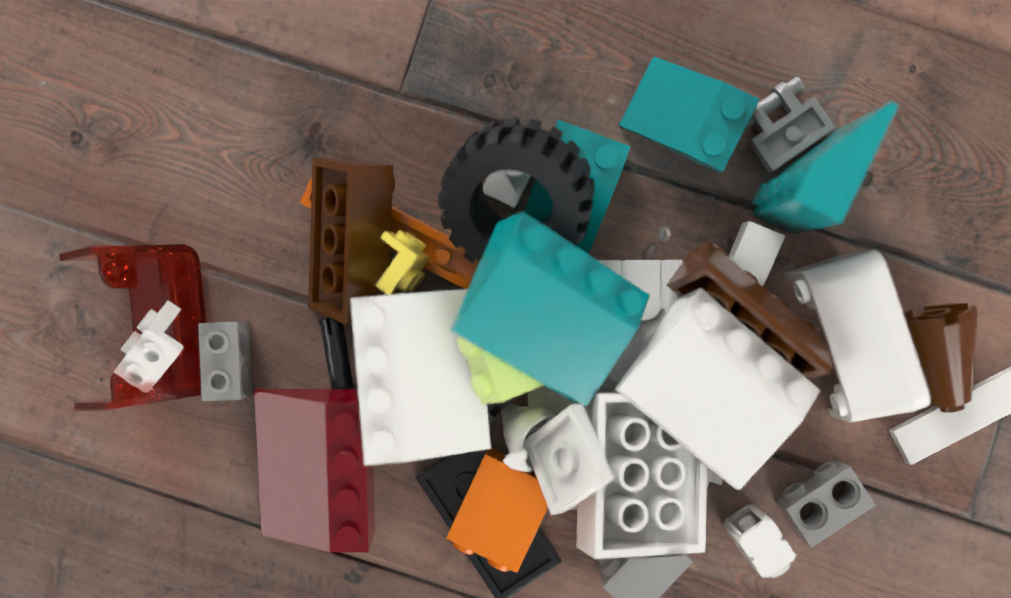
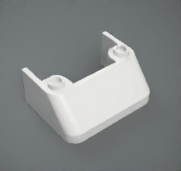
M871 250L838 255L783 273L785 280H797L793 283V288L799 303H806L810 309L816 310L839 380V384L834 385V394L830 395L832 407L828 408L830 416L847 422H855L913 412L929 406L930 396L909 330L887 264L878 251Z

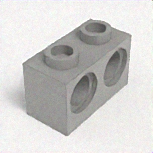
M249 321L198 323L202 401L241 400L252 396Z
M838 460L836 462L828 461L820 465L814 471L815 476L804 483L796 482L782 492L783 497L775 501L799 538L811 548L876 506L851 466ZM844 481L845 490L843 494L833 498L832 490L834 485ZM813 502V513L808 518L801 519L800 510L803 505Z

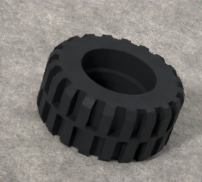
M508 118L503 126H499V123L495 121L485 125L481 133L475 131L467 138L463 146L459 148L443 174L440 183L442 190L438 194V207L445 209L440 219L444 229L452 230L449 240L455 248L462 246L466 250L463 256L471 263H474L475 260L481 261L497 222L504 220L492 210L483 192L485 178L492 173L503 170L521 171L540 181L549 192L554 206L551 215L539 223L576 247L579 242H582L587 231L594 203L592 201L595 192L594 180L589 178L591 168L587 159L578 158L580 148L573 140H570L567 144L561 140L562 131L554 126L550 132L540 129L542 121L530 119L527 126L520 125L519 118Z

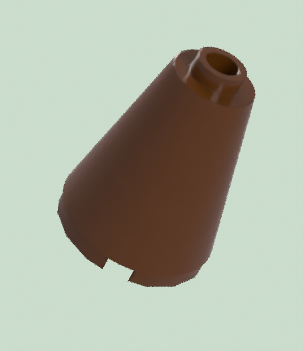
M968 303L931 305L924 307L925 311L913 317L912 310L903 312L928 388L931 406L939 407L941 412L947 413L963 410L965 408L964 404L972 400L978 318L976 305H972L969 308Z

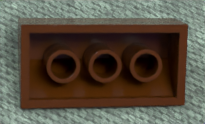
M313 157L308 308L345 325L353 324L351 298L388 295L378 288L376 284L392 263L390 245L382 240L381 236L385 231L391 232L393 228L391 212L392 193L395 189L394 166L370 161Z
M710 241L691 250L667 283V286L678 296H683L699 288L703 289L805 378L826 375L832 370L833 366L827 343L816 333L815 328L810 323L797 317L787 308L786 303L781 298L769 293L758 283L757 278L752 273L741 269L729 258L723 248L712 244Z

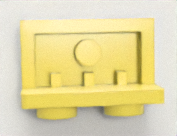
M399 230L395 234L385 231L381 239L399 251V253L376 286L388 295L405 294L407 291L412 293L424 279L425 273L422 272V269L431 258L423 252L426 245L408 232L404 233Z

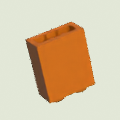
M491 448L487 450L446 539L452 541V545L465 554L472 555L477 553L487 558V562L500 571L507 572L510 569L517 573L548 509V505L535 471L524 472L511 469L503 462L506 454Z

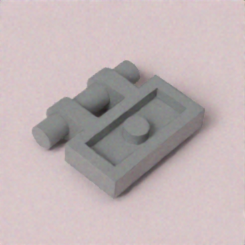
M794 77L786 84L781 82L773 87L771 94L758 103L745 128L746 130L753 125L760 134L748 143L769 173L836 128L815 97L801 105L795 96L805 89L799 77ZM779 106L783 107L787 115L773 124L767 115Z

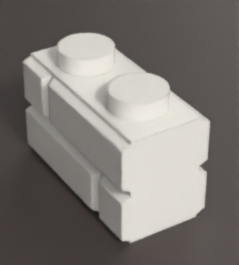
M747 504L724 519L723 527L735 542L743 557L762 578L778 577L790 568V563L794 561L796 556L788 542L782 537L783 535L774 521L754 504Z

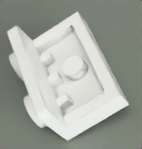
M167 301L158 313L150 309L137 326V329L143 332L142 335L134 331L120 349L127 355L114 370V373L129 384L148 393L183 349L182 344L164 333L181 309L170 301Z

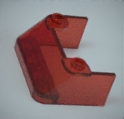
M185 244L90 246L59 253L60 261L97 260L99 276L106 286L112 289H129L133 332L136 331L142 335L143 332L137 329V326L150 309L158 313L167 301L181 309L164 333L182 344L183 349L148 393L129 384L113 372L110 379L111 397L74 403L75 411L112 410L201 395L198 323H206L201 265L197 252Z

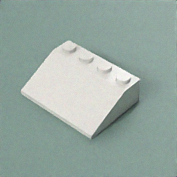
M701 288L677 298L615 389L736 490H740L799 426L820 392L814 384Z
M468 289L351 298L365 465L408 462L491 449L487 404H481L480 398L473 391L471 385L472 374L467 359L460 352L458 335L450 331Z
M598 390L588 406L584 408L614 480L578 503L577 548L594 559L704 553L706 542L707 465L617 390Z

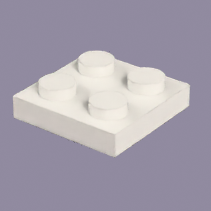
M571 404L523 441L551 515L566 512L614 480L583 404Z

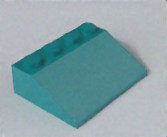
M890 101L833 131L768 181L767 184L762 183L752 201L753 204L757 205L752 215L792 235L842 223L899 104Z
M521 212L497 222L450 331L572 402L583 404L584 407H587L637 332L650 295L527 214Z

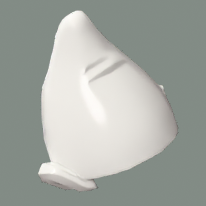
M508 402L505 409L501 410L503 435L510 454L506 455L503 462L511 469L524 472L534 471L523 441L556 417L557 414L544 407H520Z

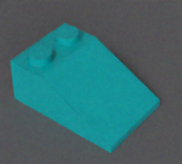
M653 56L619 126L721 175L760 99L723 81Z
M557 120L555 128L563 132L561 140L566 144L570 140L576 143L580 148L578 158L587 159L591 168L589 178L594 180L595 192L592 200L594 203L587 231L582 242L577 244V248L589 255L631 146ZM536 179L524 213L540 222L551 215L554 205L547 189Z

